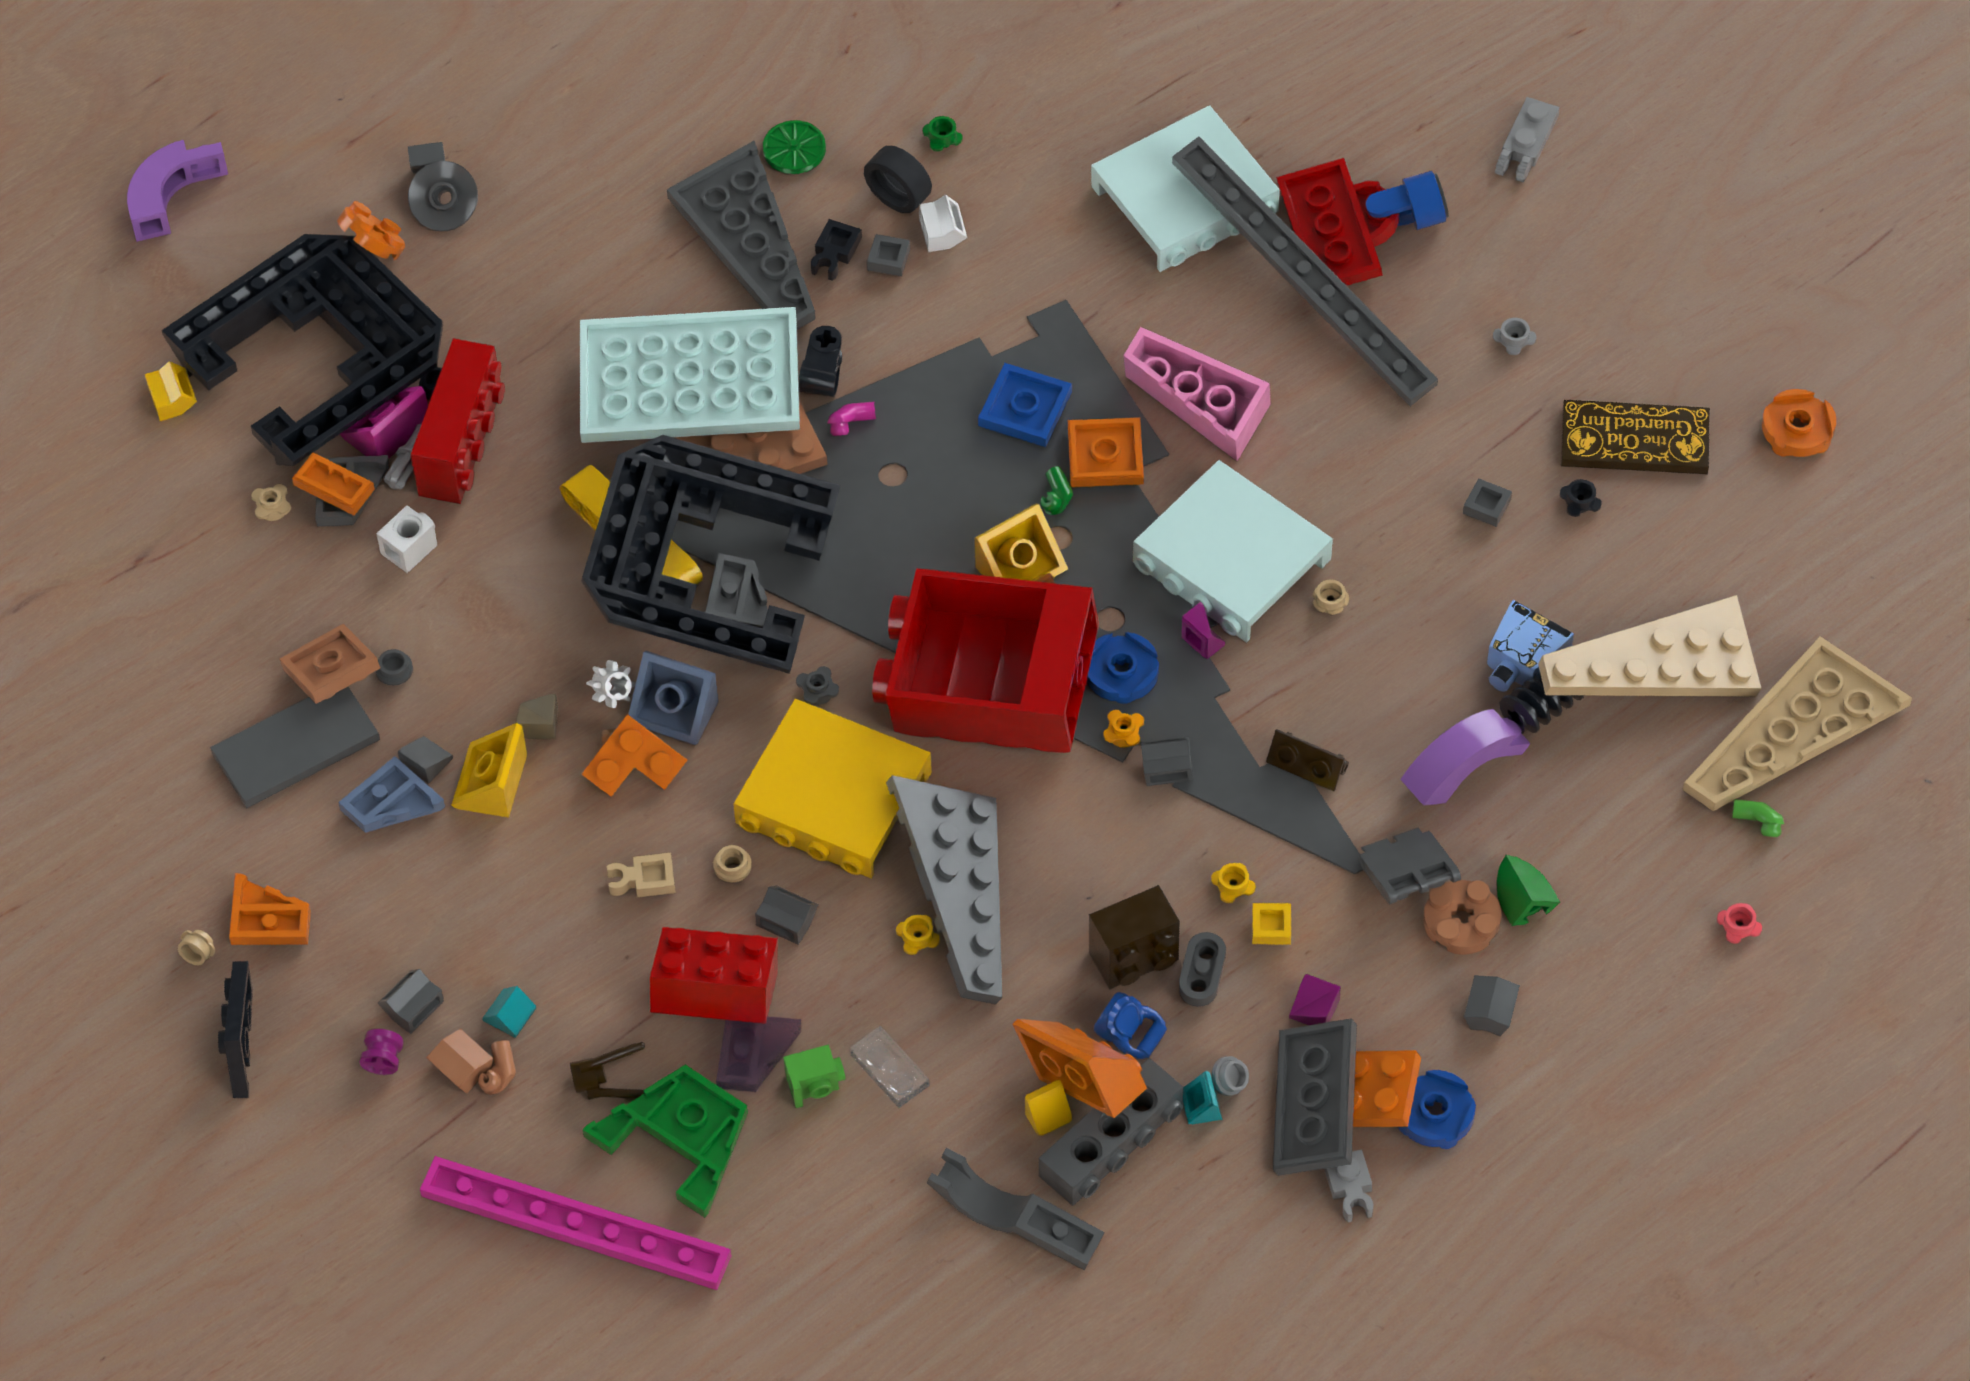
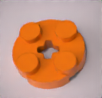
M353 201L350 207H346L337 220L338 225L344 232L349 227L356 233L353 239L356 243L379 257L388 259L390 254H392L393 260H397L405 248L404 240L398 235L401 228L388 218H383L381 221L371 215V210L358 201Z
M1790 389L1777 394L1773 402L1766 406L1762 419V431L1766 440L1772 445L1773 452L1782 457L1789 455L1806 457L1827 451L1836 428V414L1831 404L1826 400L1823 403L1820 399L1814 397V392L1804 389ZM1795 418H1800L1802 423H1808V425L1801 428L1792 424Z

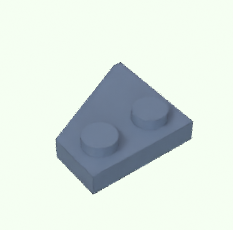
M396 756L338 802L340 810L365 833L432 814L445 808L444 799Z

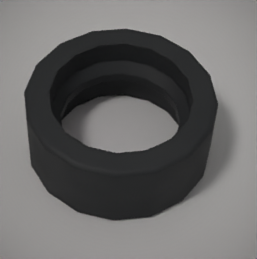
M884 146L864 166L863 174L873 194L882 203L895 211L911 213L931 193L932 183L927 171L914 156L904 149L896 146Z

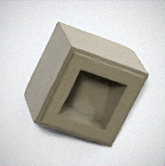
M548 694L520 704L516 723L523 727L524 738L555 739L558 714L556 694Z

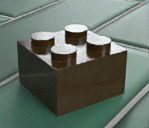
M1159 885L1089 914V954L1109 990L1119 985H1130L1137 981L1140 976L1154 970H1165L1172 966L1175 961L1179 960L1180 921Z

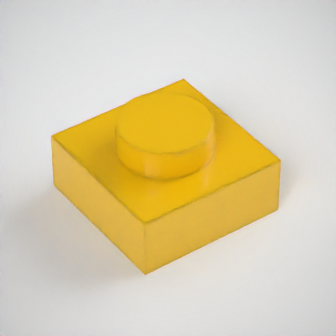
M1252 903V944L1291 945V903Z

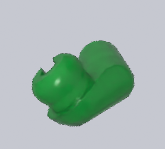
M1055 466L1045 473L1052 491L1047 492V498L1042 496L1040 500L1042 509L1048 515L1063 513L1073 497V490L1062 468Z

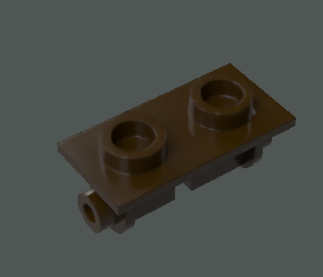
M1278 729L1275 730L1266 763L1331 791L1336 790L1339 776L1345 774L1349 764L1342 754L1336 755L1294 737L1290 732L1285 733Z

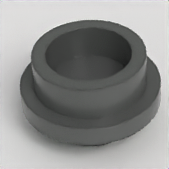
M387 650L378 659L380 669L376 670V675L384 684L400 685L406 682L413 673V664L410 657L400 650Z

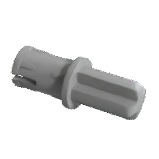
M417 424L405 446L398 448L396 452L398 457L384 477V481L394 490L403 489L414 472L411 452L421 424Z

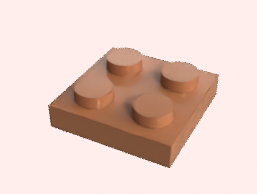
M344 624L279 659L283 670L315 704L324 699L331 698L340 690L365 679L369 674L380 669L377 657Z

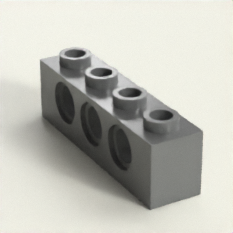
M1150 1058L1141 1064L1142 1072H1140L1147 1089L1118 1116L1112 1118L1093 1108L1038 1158L1039 1177L1072 1206L1082 1197L1087 1199L1092 1196L1100 1186L1101 1180L1109 1172L1116 1173L1119 1171L1133 1150L1138 1146L1140 1148L1146 1146L1154 1137L1157 1128L1165 1121L1168 1123L1172 1122L1182 1111L1183 1086ZM1137 1106H1146L1149 1108V1110L1145 1112H1138L1133 1108ZM1110 1131H1118L1122 1133V1135L1118 1137H1110L1106 1135V1133ZM1083 1156H1090L1095 1160L1081 1162L1078 1159Z

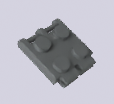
M1415 828L1393 836V839L1396 840L1394 843H1390L1386 838L1361 847L1365 852L1359 854L1361 867L1389 905L1396 903L1397 900L1407 898L1410 893L1419 891L1422 894L1428 892L1429 888L1442 886L1445 881L1451 880L1454 883L1461 880L1458 867L1430 830L1422 833L1419 828Z

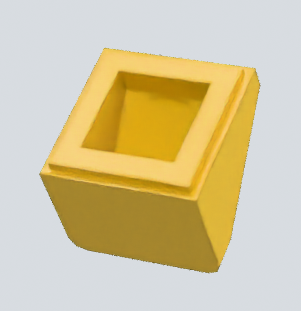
M1060 1080L1047 1084L1025 1096V1115L1039 1136H1043L1072 1121L1071 1110Z

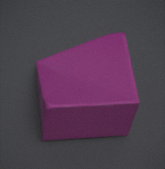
M1202 602L1182 616L1181 638L1204 658L1209 659L1224 647L1225 641L1209 627Z
M1305 974L1289 1018L1306 1025L1330 1022L1340 1001L1341 986Z

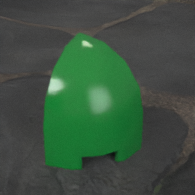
M1505 855L1499 866L1496 880L1497 897L1511 926L1528 924L1527 917L1542 909L1545 914L1550 913L1560 903V900L1544 875L1530 863L1515 856Z

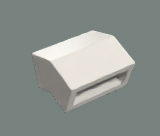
M944 195L934 202L919 204V220L928 252L950 249L967 238L959 205L950 197Z

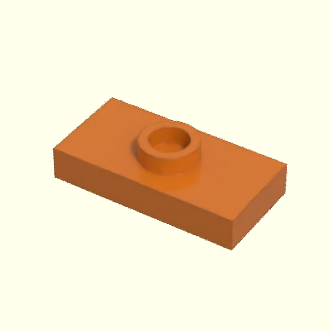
M314 452L292 478L294 486L353 516L375 490L372 481Z

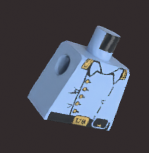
M1513 600L1489 646L1487 664L1490 668L1494 669L1489 677L1490 684L1497 690L1505 692L1514 681L1523 685L1526 680L1533 679L1534 675L1540 671L1538 663L1541 657L1545 654L1571 647L1574 633Z

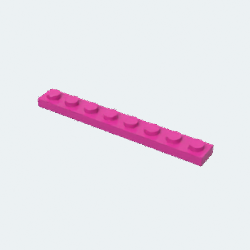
M437 1156L434 1157L420 1187L421 1197L714 1290H718L732 1256L731 1249Z

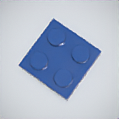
M1004 363L979 414L978 426L1046 447L1070 398L1072 383Z

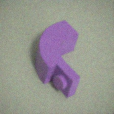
M184 140L177 141L157 150L138 167L130 181L127 193L128 210L137 242L171 234L166 209L170 198L179 189L191 183L228 175L221 142L186 150Z
M1494 709L1481 711L1460 721L1435 739L1415 759L1400 780L1423 806L1446 803L1461 782L1476 768L1497 757L1522 755L1530 743L1521 734V728L1514 721L1508 718H1501Z

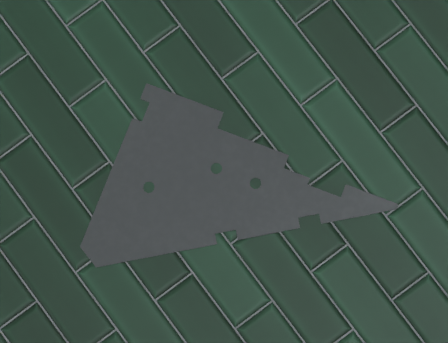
M1064 300L1027 316L1038 336L1008 350L991 356L979 337L806 412L827 455L828 465L802 473V475L840 485L819 561L784 551L790 530L789 527L722 508L718 510L713 530L677 521L672 540L684 552L713 566H716L718 553L754 560L760 575L759 583L764 587L765 591L896 653L899 640H891L888 634L890 606L895 595L910 596L916 568L981 575L975 567V537L1036 503L1041 507V497L1047 498V492L1052 491L1045 476V473L1050 468L1055 466L1061 467L1071 486L1067 420L1140 417L1143 467L1169 456V453L1068 301ZM1004 363L1072 383L1070 398L1046 447L978 426L979 414ZM874 402L876 420L848 422L849 433L847 435L832 436L830 434V424H827L828 418L839 408L851 403ZM897 464L905 468L907 478L898 486H887L879 479L880 470L886 465ZM1138 485L1071 487L1073 497L1063 513L1048 515L1042 509L1050 529L1054 527L1065 528L1073 537L1071 544L1067 548L1060 550L1068 570L1054 577V583L1092 587L1097 614L1103 609L1115 608L1121 611L1125 617L1124 625L1116 631H1105L1099 627L1096 640L1103 635L1113 633V637L1125 636V632L1138 634L1154 646L1159 662L1158 680L1154 688L1142 698L1127 704H1120L1116 701L1100 697L1089 687L1086 681L1074 739L1123 763L1134 746L1121 748L1104 739L1103 732L1109 725L1107 715L1112 710H1120L1122 713L1129 715L1139 713L1144 718V725L1139 729L1140 744L1189 737L1194 781L1173 783L1172 787L1353 874L1363 871L1360 863V853L1314 783L1269 763L1259 767L1216 701V697L1230 691L1229 686L1212 660L1204 658L1181 638L1182 616L1193 608L1192 604L1179 595L1171 594L1160 581L1151 575L1143 574L1133 563V541L1159 517ZM1206 615L1210 628L1219 625L1218 622ZM1125 662L1123 665L1115 663V670L1126 672L1128 671L1129 663ZM1126 726L1120 727L1121 729H1127Z

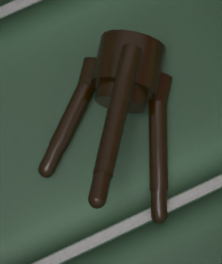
M634 1043L595 1058L571 1062L570 1069L576 1093L586 1091L588 1100L598 1097L638 1098L643 1095L642 1089L600 1088V1084L607 1083L604 1064L643 1050L645 1043Z

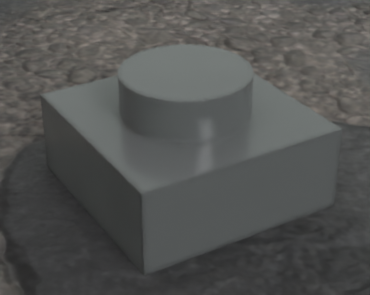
M875 234L867 260V270L902 276L910 252V240Z
M1478 478L1464 504L1463 514L1497 527L1511 501L1512 491Z

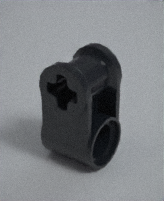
M820 326L812 331L805 360H803L800 369L799 392L835 397L842 364V336L835 327Z

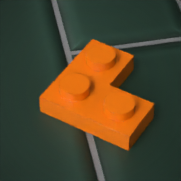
M627 714L582 772V775L612 797L635 767L665 790L687 762V759Z

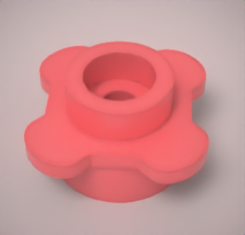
M1734 904L1727 911L1722 910L1717 915V922L1725 928L1727 932L1726 939L1730 943H1740L1742 938L1748 936L1757 937L1762 932V925L1756 921V913L1749 904ZM1736 922H1742L1743 925L1738 926Z

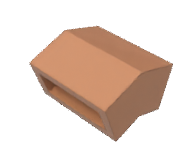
M461 1028L442 1039L426 1057L465 1093H468L474 1087L481 1073L486 1074L491 1069L493 1057Z

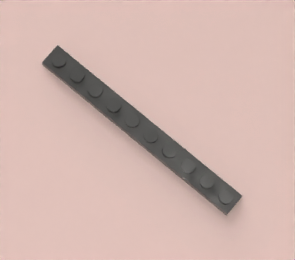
M1200 136L1172 157V164L1410 407L1437 386L1438 378Z

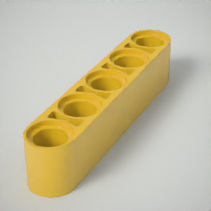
M588 465L561 484L559 489L566 503L596 531L610 481L594 466ZM671 540L662 575L699 584L703 581L700 568L687 553Z

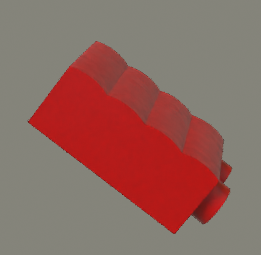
M916 568L910 596L895 595L891 602L888 634L891 640L899 641L894 660L879 658L876 663L872 684L873 701L888 705L894 732L917 737H940L960 742H984L1003 747H1027L1045 752H1071L1099 628L1093 588Z

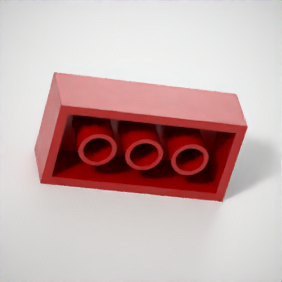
M452 339L411 452L418 496L461 504L465 491L471 490L474 481L473 468L475 462L482 460L486 432L491 433L495 420V413L493 411L496 404L502 403L505 393V384L500 381L502 365L500 361H497L495 346Z

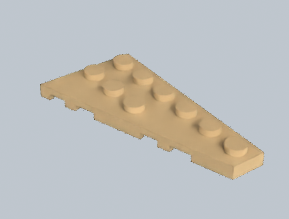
M1737 595L1545 654L1538 663L1545 695L1757 696L1761 690Z
M1820 636L1684 782L1683 791L1712 811H1715L1734 799L1747 794L1909 707L1912 697Z

